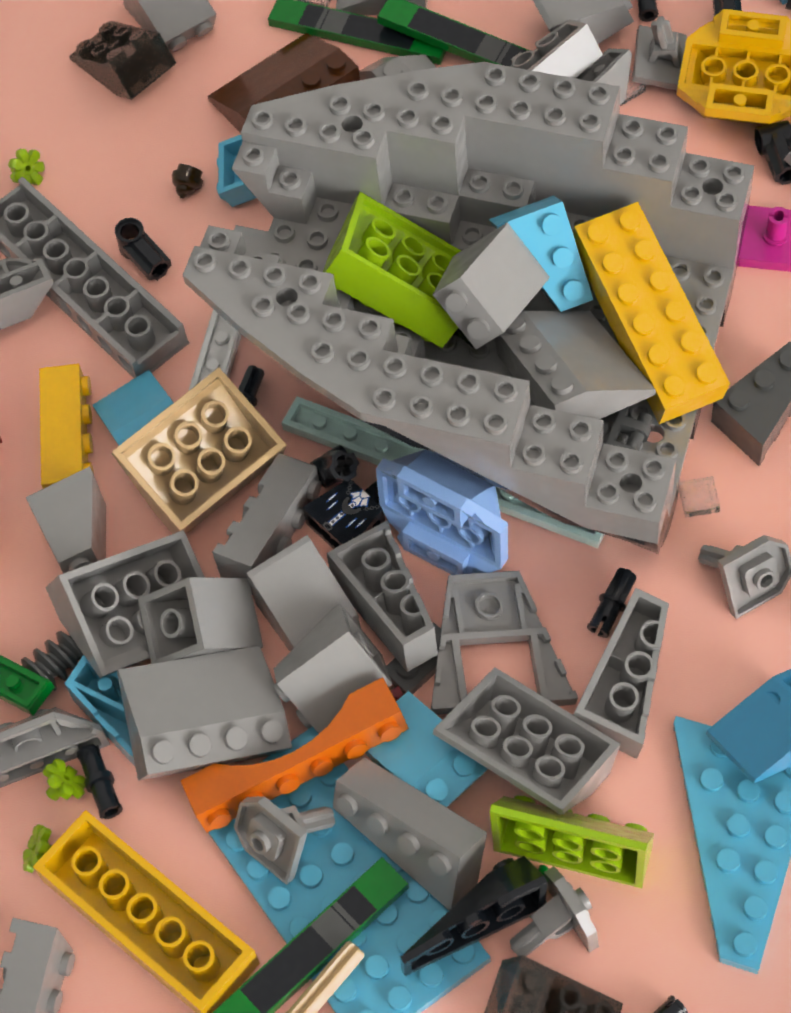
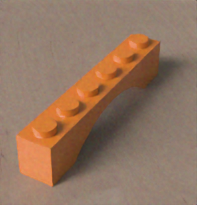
M382 677L350 693L341 710L330 724L314 739L297 750L277 759L253 765L231 766L214 763L180 781L196 818L208 833L214 829L227 826L231 820L235 819L239 804L245 798L265 796L267 799L272 800L282 794L291 793L299 785L315 777L328 774L334 767L350 759H357L363 756L367 750L383 742L396 739L409 728Z

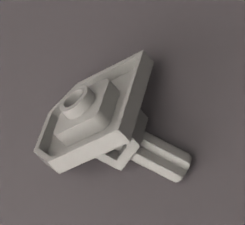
M659 16L656 21H652L651 27L639 25L637 29L632 82L677 90L687 36L683 33L673 32L670 22L665 20L663 16Z
M762 535L745 546L736 545L732 551L711 545H703L698 556L700 563L720 570L730 614L736 619L780 595L791 578V556L788 545L781 539Z
M265 796L247 797L239 804L234 829L244 850L287 885L295 878L307 834L332 828L335 825L333 810L325 806L299 813L295 805L280 809Z
M554 866L544 872V875L548 882L547 889L553 898L530 916L533 921L510 939L512 951L520 958L527 957L548 939H558L572 929L575 930L589 953L599 947L597 930L590 919L588 911L593 908L591 902L581 888L574 890L564 876Z

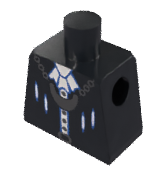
M353 480L342 482L303 507L306 524L333 549L385 522L383 509L379 505L377 480L366 490L360 488Z

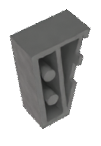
M790 341L730 387L723 399L713 402L711 422L758 466L763 462L765 454L773 441L775 442L788 417H791Z

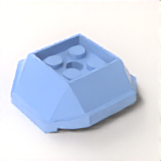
M422 450L391 461L385 458L381 460L376 467L379 505L382 507L388 522L399 532L397 538L404 550L451 575L491 573L503 567L508 560V522L501 518L494 485L429 450Z

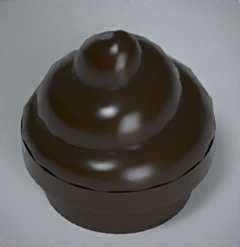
M178 164L177 170H173L172 183L176 187V192L180 198L183 199L187 194H193L196 189L201 188L203 184L201 179L203 172L186 164Z

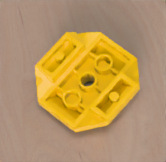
M723 9L713 17L712 21L687 37L677 85V96L696 109L703 118L768 125L781 122L785 118L790 117L791 20L788 16Z

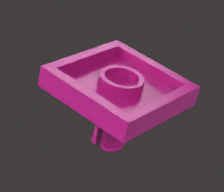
M749 206L739 256V267L791 272V210L783 207Z

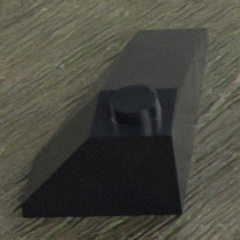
M525 856L516 860L507 858L497 863L493 867V871L489 872L401 956V970L404 976L530 917L545 905L548 884L545 876Z

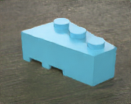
M553 195L489 219L496 229L508 222L546 271L549 279L541 290L559 311L562 312L594 300L563 201Z
M83 655L64 684L73 701L93 722L102 726L106 736L135 766L117 671L100 678Z

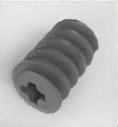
M62 631L56 633L58 645L51 640L44 642L47 653L38 648L33 650L35 662L27 657L21 659L23 667L50 680L55 686L54 691L57 690L55 678L59 677L66 682L68 679L66 670L68 668L74 670L78 660L83 656V653L72 637Z

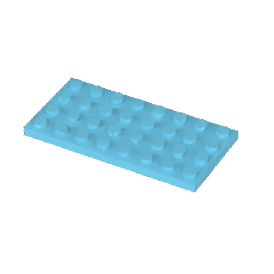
M312 726L291 741V749L272 754L259 763L271 761L289 754L310 742L319 733ZM345 763L334 767L331 772L324 776L315 777L299 785L291 793L282 794L270 800L280 809L295 805L299 813L324 806L331 808L334 812L335 825L332 828L307 834L295 878L289 884L283 883L244 850L234 829L236 818L231 820L227 826L208 832L286 944L381 857L409 884V888L351 941L363 951L364 958L327 1000L335 1013H421L491 962L490 955L478 941L404 976L401 970V956L449 910L333 808L336 780L349 770ZM325 966L314 977L311 978L312 981H314V979L325 968Z

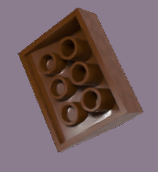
M305 33L208 95V100L241 133L252 105L332 85L359 81V67L340 48Z

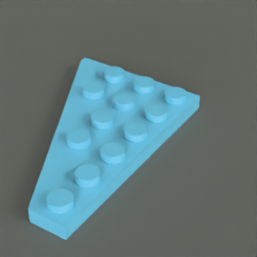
M676 716L673 730L675 731L679 760L684 776V786L695 832L696 847L700 857L699 862L707 893L719 962L758 974L791 858V767L754 784L706 735L707 730L712 726Z

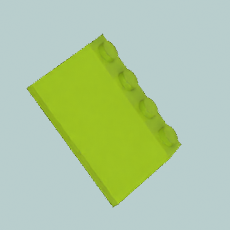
M359 192L331 249L323 272L333 274L337 290H341L359 300L364 306L373 308L388 318L394 319V323L408 328L425 341L432 342L441 348L444 347L459 328L433 296V293L452 257L461 252V250L366 194Z
M516 795L514 798L503 796L491 805L490 821L493 851L516 857L525 856L531 861L642 889L654 833L647 832L648 830L645 827L634 823H627L623 826L611 823L608 818L602 815L589 814L587 817L575 814L571 809L560 815L549 807L536 804L533 799L521 795Z

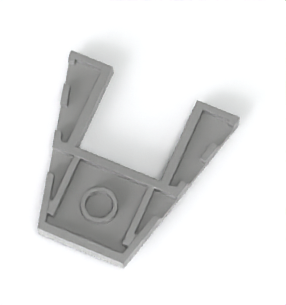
M520 571L448 576L431 710L436 715L449 714L467 696L460 646L528 641L537 693L558 706L576 704L578 700L575 690H572L566 678L567 672L561 659L557 658L550 643L551 637L546 627L542 626L538 618L536 605Z

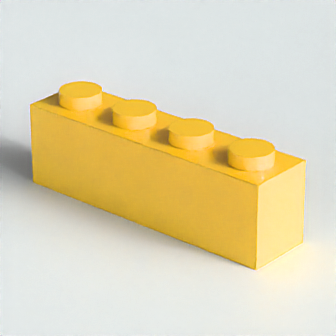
M79 363L39 368L41 486L44 489L89 466L94 474L92 463H88V454L93 453V440L91 433H87V425L92 424V411L90 404H87L86 396H91L92 389L90 378L83 375Z

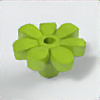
M18 149L16 151V158L10 159L8 166L12 172L10 178L14 183H18L21 177H24L31 185H40L42 183L43 177L38 172H43L45 168L44 162H37L40 158V153L37 150L27 152L26 149Z
M58 758L54 759L51 764H47L43 769V775L48 778L47 783L50 786L46 790V794L55 801L60 797L68 800L72 795L80 799L85 794L84 781L86 778L82 775H76L78 772L70 765L66 767L64 760Z
M40 824L33 828L27 845L29 849L23 851L24 871L33 873L35 863L52 846L48 842L52 833L51 829Z

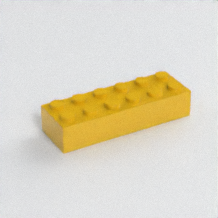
M635 202L574 226L573 236L587 280L621 349L656 389V395L647 398V401L658 424L723 399L730 382L639 203Z
M87 810L75 820L33 866L45 884L195 1013H212L244 983L260 964L255 951Z

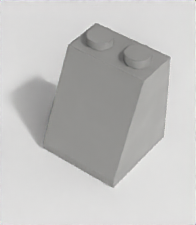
M123 0L125 8L162 53L170 49L173 52L181 49L187 44L188 39L195 35L202 37L208 34L215 24L216 12L208 0Z
M533 0L550 32L568 20L586 23L597 44L634 22L628 11L633 8L630 0Z
M507 222L454 255L433 296L475 349L507 330L548 281L549 275Z
M90 466L25 497L63 573L106 558V503Z
M308 535L246 573L257 607L289 651L339 603L361 628L358 613Z
M188 577L138 598L151 664L254 646L263 648L248 578Z
M340 603L273 669L276 683L273 686L277 694L285 703L291 700L298 709L296 714L302 724L307 729L313 726L318 733L330 724L341 710L350 693L382 677L388 687L392 685L383 655Z

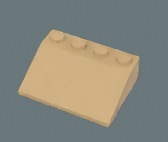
M217 368L114 449L111 454L172 534L184 530L187 534L270 467L278 453L284 454L287 444L220 368Z

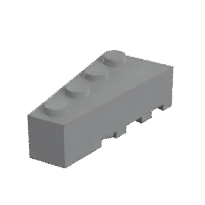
M278 453L258 483L259 495L257 497L249 496L243 505V515L240 523L233 520L226 530L227 535H229L226 544L218 543L212 551L221 578H248L246 574L248 571L292 545L291 538L295 530L301 529L305 522L303 507L310 503L311 500H315L321 491L322 482L319 480L317 466Z
M635 588L574 712V716L620 743L619 751L636 759L644 745L645 730L669 607L668 602L638 588Z
M363 757L336 780L333 808L448 910L478 884L487 837L486 831L366 757Z

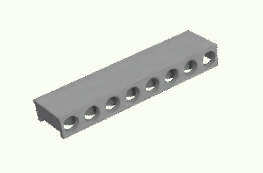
M24 177L18 180V187L0 199V252L7 258H26L30 260L42 258L53 280V285L46 295L133 378H136L148 369L153 373L189 344L183 324Z

